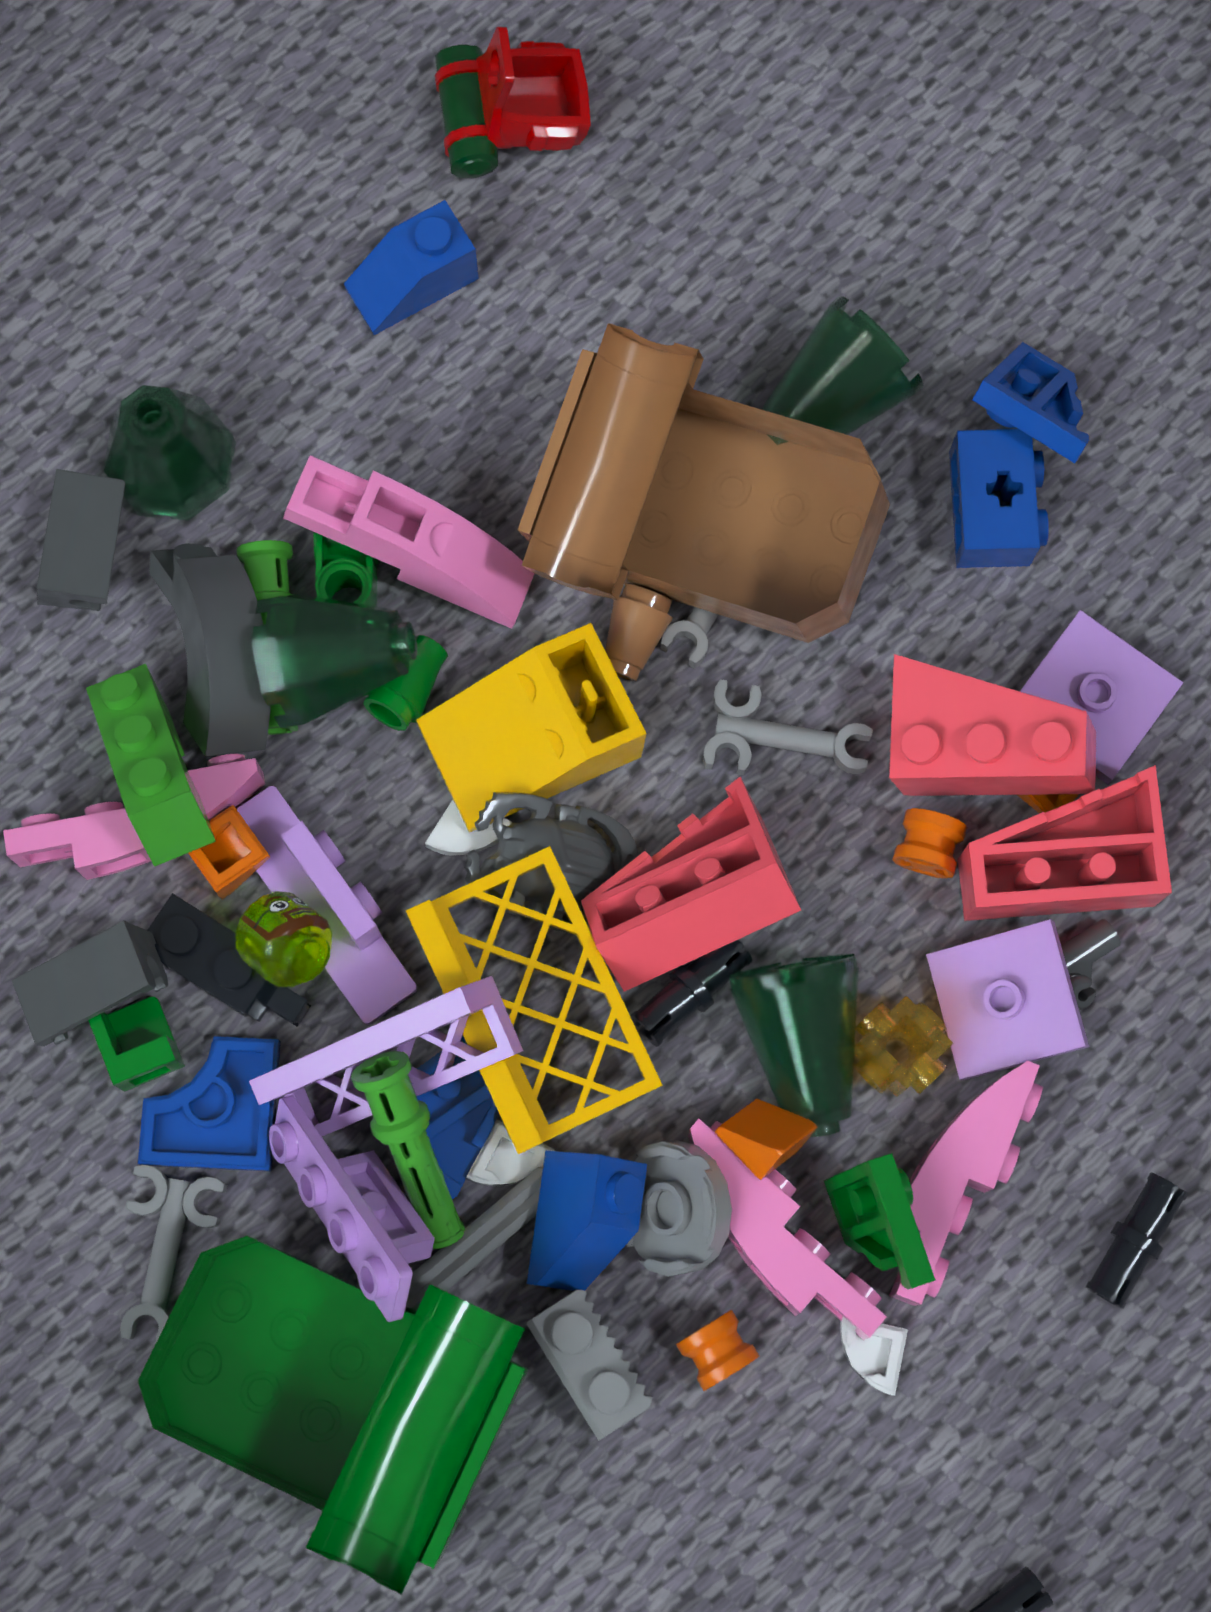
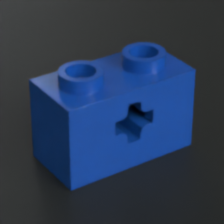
M1020 429L957 431L949 450L956 568L1030 566L1040 546L1047 545L1049 533L1046 509H1037L1036 488H1041L1044 481V456L1042 450H1033V438ZM1000 491L1002 501L1010 502L1009 505L1000 507L998 497L990 495L991 492Z

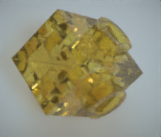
M905 996L892 1010L881 1002L854 1028L863 1037L851 1050L859 1059L854 1067L860 1076L880 1094L889 1089L898 1097L910 1086L918 1094H921L947 1068L939 1057L953 1042L944 1034L947 1028L942 1020L928 1006L921 1002L915 1005ZM891 1040L903 1042L908 1049L907 1060L899 1063L885 1049L887 1042Z

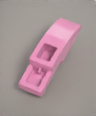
M311 455L307 460L283 517L285 520L399 568L400 572L397 579L511 629L516 622L535 574L521 566L523 560L491 535L429 497L374 470L368 481Z
M243 754L216 756L207 761L208 767L188 770L209 821L231 805H234L237 809L251 799L265 785L264 774L256 758L246 760ZM121 802L94 804L84 809V816L60 820L58 814L33 815L21 820L22 827L3 830L6 855L19 867L73 858L75 869L86 880L122 872L151 862Z
M1026 1061L987 1087L944 1128L920 1160L909 1179L913 1191V1204L910 1207L936 1281L907 1290L901 1284L900 1271H898L889 1296L913 1306L922 1305L925 1295L934 1298L937 1296L949 1266V1260L940 1257L948 1233L960 1234L972 1205V1198L963 1195L966 1186L986 1193L995 1188L997 1181L1006 1184L1012 1175L1020 1153V1147L1011 1144L1019 1121L1023 1120L1029 1123L1038 1106L1043 1086L1034 1083L1040 1065Z
M698 1119L690 1128L688 1134L689 1142L698 1145L716 1161L727 1181L732 1206L728 1238L744 1262L764 1286L794 1316L800 1314L814 1297L840 1321H842L844 1316L856 1327L855 1332L861 1339L870 1338L887 1318L885 1314L875 1307L882 1298L872 1287L851 1272L844 1280L825 1263V1260L830 1256L829 1251L805 1230L800 1228L792 1235L784 1228L785 1224L801 1207L791 1198L796 1192V1188L777 1170H773L760 1181L715 1133V1130L721 1123L716 1121L709 1128L703 1121Z

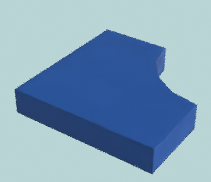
M213 1037L207 1061L191 1082L169 1095L143 1098L138 1165L271 1172L273 1154L269 1143V1130L275 1124L277 1099L259 1105L249 1081L279 1068L280 1040Z

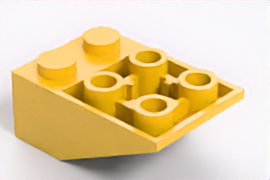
M592 623L531 648L416 719L422 736L469 833L477 830L475 822L479 819V811L485 808L486 801L492 799L494 792L528 793L548 799L641 758L647 735ZM514 808L510 810L505 817L514 814L520 810H523L525 808Z

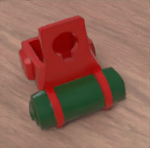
M497 27L484 54L478 46L460 44L442 49L435 55L437 68L435 82L436 89L440 95L443 115L445 154L449 157L451 174L456 177L478 178L493 172L498 167V149L528 147L532 151L569 150L575 145H580L587 136L591 126L589 93L579 49L566 48L563 43L534 41L521 42L517 48L510 49L507 27Z

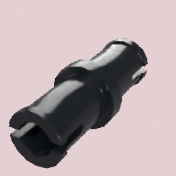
M736 940L695 959L687 967L682 965L675 968L669 974L671 981L638 1011H634L630 1015L635 1026H643L639 1030L640 1033L654 1046L659 1047L663 1040L696 1010L705 1012L714 1004L712 996L745 966H749L753 962L748 951L739 952L744 945L739 940Z
M1150 1173L1147 1177L1148 1181L1124 1223L1119 1221L1115 1223L1110 1232L1115 1239L1091 1281H1088L1085 1286L1088 1290L1096 1292V1295L1121 1309H1124L1127 1303L1125 1302L1150 1258L1154 1260L1159 1258L1164 1249L1159 1245V1242L1182 1201L1186 1200L1188 1196L1186 1191L1154 1173Z

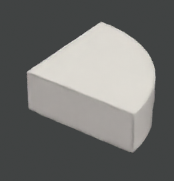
M452 800L428 837L425 845L428 849L444 855H466L473 849L479 852L499 843V840L493 830V823L489 824L485 830H475L469 833ZM506 818L502 822L506 826H510L513 823Z
M496 1120L466 1178L472 1182L487 1186L516 1184L521 1182L520 1180L526 1178L536 1168L543 1166L545 1150L555 1151V1149L541 1143L518 1154L504 1123Z
M843 1316L840 1322L841 1342L843 1343L842 1346L844 1345L850 1360L849 1363H851L850 1365L866 1380L867 1384L885 1394L895 1396L908 1329L881 1324L870 1338L863 1340L856 1334V1327Z

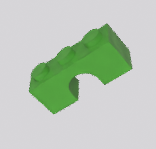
M143 664L87 687L86 690L128 818L154 867L216 842L201 798L182 759L185 753L172 717L147 665Z

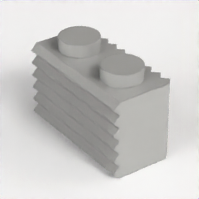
M577 1289L526 1322L599 1441L650 1408L653 1397L643 1395L645 1385L636 1383L638 1374L629 1372V1361L621 1360L623 1350L614 1348L616 1338L607 1336L608 1326L599 1324L601 1315L592 1313L594 1303L585 1301L587 1291Z

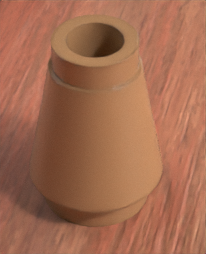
M625 584L621 597H619L618 601H613L605 651L617 675L636 682L640 671L643 670L673 617L668 614L672 604L671 599L632 584Z

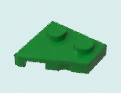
M892 1153L868 1160L824 1180L844 1243L858 1254L864 1253L870 1263L881 1271L899 1267L901 1284L907 1290L936 1281L910 1207L913 1204V1191L906 1173L897 1167Z

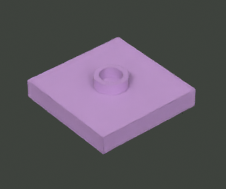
M1080 610L1020 692L1087 711L1096 730V777L1109 785L1183 682Z
M1046 920L926 954L959 1080L971 1079L1016 1067L1026 1061L1035 1062L1089 1047L1053 920Z

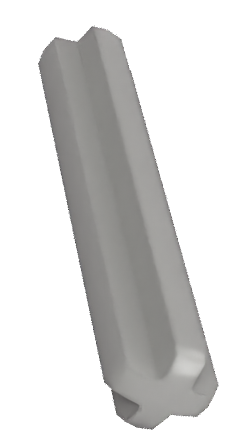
M543 1166L536 1168L467 1226L460 1240L450 1246L441 1248L412 1273L406 1308L411 1313L416 1314L429 1284L444 1291L449 1290L536 1216Z

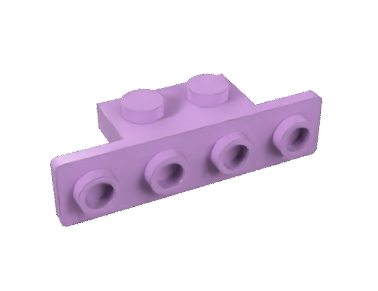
M274 786L267 787L238 807L237 811L270 855V858L256 871L274 897L282 896V898H277V900L287 901L292 900V898L287 896H297L309 905L305 906L306 908H313L321 917L326 918L331 929L326 928L323 930L320 927L307 926L298 931L363 1023L366 1025L374 1023L415 994L417 991L416 983L386 943L373 921L382 914L381 909L361 881L350 888L336 868L346 861L327 833L322 830L313 836L303 821L297 818ZM287 901L289 903V907L284 909V911L286 912L294 908L303 907V905H299L293 901ZM296 911L289 914L292 918H299L305 914L312 915L311 913L307 912L291 915L294 913H298L300 911Z
M293 1095L280 1098L275 1124L269 1130V1143L274 1158L278 1163L285 1164L298 1184L302 1201L307 1207H313L325 1225L334 1250L338 1253H343L358 1276L359 1285L364 1296L368 1300H374L388 1322L402 1319L412 1280V1270L408 1264L431 1257L435 1240L434 1236L374 1150L336 1159Z

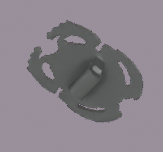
M494 792L492 799L486 801L485 808L479 811V819L475 822L477 831L485 830L493 818V830L499 840V848L495 854L483 861L480 869V855L474 849L466 854L468 862L464 867L467 871L465 880L469 884L488 875L490 869L499 870L550 846L579 909L583 912L581 900L639 855L636 843L628 829L606 814L589 807L579 805L572 807L557 804L553 819L547 816L552 807V802L546 798L528 793ZM514 808H525L532 812L531 818L521 823H512L510 826L502 824L506 814ZM587 819L599 825L611 838L615 847L613 852L606 846L604 838L596 830L587 826ZM544 866L518 877L509 902L524 907L525 901H531L532 904L529 909L546 915L555 889ZM494 889L485 892L498 898H503V895ZM559 900L553 917L562 920L563 914L566 913ZM484 902L485 904H487V905H489V906H491V907H493V908H495V909H497V910L499 909L498 906H495V905L489 904V903H487V902ZM506 910V913L508 914H517L509 910ZM585 917L584 919H585V921H586V923H587V926H588V928H589V930H590V927H589L587 918ZM549 926V928L553 930L567 932L556 927Z

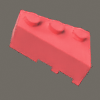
M894 654L889 778L903 795L1087 794L1095 791L1096 730L1087 711Z
M1156 765L1102 790L1099 788L1087 793L1078 800L1046 813L1042 812L968 843L958 857L964 921L1155 907L1172 893Z
M741 776L725 788L729 797L700 820L692 813L678 824L677 827L681 834L652 857L646 851L642 852L581 900L595 946L624 992L801 911L769 832Z

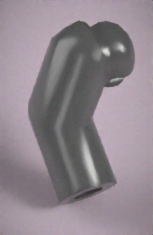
M1101 919L1061 945L1079 1010L1088 1007L1096 996V989L1091 987L1092 963L1121 945L1117 932L1105 919Z

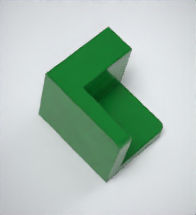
M156 997L146 998L110 1014L103 1012L88 1020L112 1084L124 1092L185 1067L161 1003Z

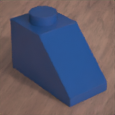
M444 200L391 228L344 282V287L373 335H376L478 280L476 248L448 203Z
M545 1150L527 1284L571 1291L577 1289L585 1291L639 1231L647 1164L599 1154Z

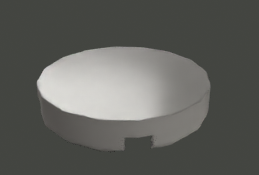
M674 1140L644 1146L634 1155H639L635 1162L647 1164L639 1231L626 1245L627 1247L634 1246L637 1253L643 1258L638 1261L647 1270L658 1274L674 1276L703 1270L719 1256L729 1236L732 1206L727 1181L716 1161L698 1145Z

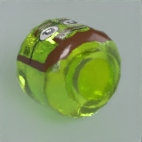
M275 891L258 898L249 905L240 917L235 931V947L241 959L265 980L277 987H294L313 980L326 967L332 948V930L326 918L301 898L291 892Z

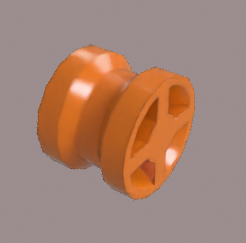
M918 808L907 809L902 823L907 832L904 842L895 847L892 858L893 862L902 868L931 877L953 878L957 867V862L953 857L954 850L957 844L963 842L968 827L960 820L943 813Z
M732 1309L676 1343L682 1356L692 1358L698 1368L696 1380L703 1391L718 1384L760 1357L753 1344L743 1342L738 1334L737 1326L739 1321Z

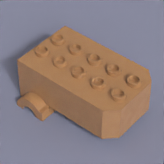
M608 323L598 353L582 349L518 527V531L530 542L521 566L558 584L616 601L619 599L623 585L632 584L640 586L671 600L806 643H810L849 623L890 506L881 478L861 439L694 390L693 388L704 360L698 349L674 343V345L655 343L637 335L630 329Z

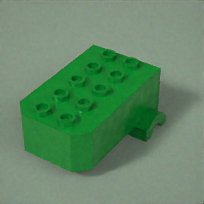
M244 1236L200 1253L142 1370L138 1384L153 1429L322 1510L321 1516L305 1548L329 1560L348 1565L371 1577L376 1583L402 1595L417 1561L434 1569L443 1557L529 1369L510 1360L524 1328L429 1284L416 1314L405 1310L402 1319L388 1322L374 1300H368L361 1288L265 1242Z

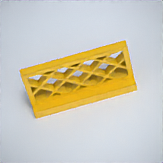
M550 846L432 901L429 899L405 910L443 994L481 980L491 953L527 966L514 1003L502 999L505 1008L511 1010L509 1018L512 1025L514 1026L516 1017L520 1013L555 1026L542 1063L515 1054L479 1070L518 1154L663 1086L604 959L595 946L592 934ZM541 866H544L555 889L546 915L509 902L518 877ZM508 882L502 899L485 893ZM472 898L498 906L499 909L487 942L485 943L459 933L449 909ZM559 900L570 923L553 917ZM506 910L543 923L530 958L494 946ZM549 926L577 936L583 951L574 974L537 961ZM465 944L483 950L477 969ZM587 959L598 983L581 977ZM534 969L571 982L558 1018L521 1005ZM578 985L604 994L611 1008L602 1034L565 1021ZM483 1010L469 1015L463 1032L467 1045L483 1053L497 1048V1043ZM615 1019L627 1043L609 1037ZM562 1029L599 1042L586 1079L549 1066ZM606 1045L631 1053L644 1080L621 1091L593 1082ZM521 1064L539 1070L533 1089ZM546 1073L583 1086L574 1113L551 1124H548L537 1100ZM590 1089L609 1095L584 1108Z

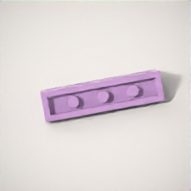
M490 976L452 990L254 1078L249 1082L259 1105L282 1096L293 1095L319 1134L325 1136L372 1116L364 1092L358 1091L353 1085L351 1073L363 1061L397 1047L396 1051L404 1052L410 1058L415 1039L419 1037L443 1048L434 1075L430 1076L414 1067L408 1075L413 1083L412 1086L415 1094L419 1096L520 1053L523 1049L494 979ZM480 1010H483L498 1046L485 1053L461 1042L468 1016ZM450 1024L448 1034L437 1030ZM456 1055L466 1060L453 1066ZM345 1070L343 1080L334 1076V1074ZM314 1083H318L338 1094L331 1118L322 1123L318 1122L304 1088ZM351 1101L361 1105L348 1111Z

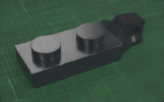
M173 893L147 930L153 933L156 941L155 947L162 965L244 1017L249 1015L260 1022L269 1009L298 1027L311 1007L306 999L284 986L292 973L281 966L282 963L278 959Z

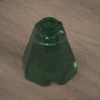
M142 385L121 401L110 426L104 473L106 477L125 481L123 498L138 516L155 517L154 515L170 516L171 519L189 521L229 491L231 481L230 469L232 457L234 459L236 442L233 434L203 398L168 387Z
M302 594L257 600L255 614L268 612L266 625L254 626L251 640L261 695L268 706L280 704L283 708L284 714L274 716L280 728L314 722L407 675L409 661L415 660L417 657V640L413 626L410 622H403L397 610Z

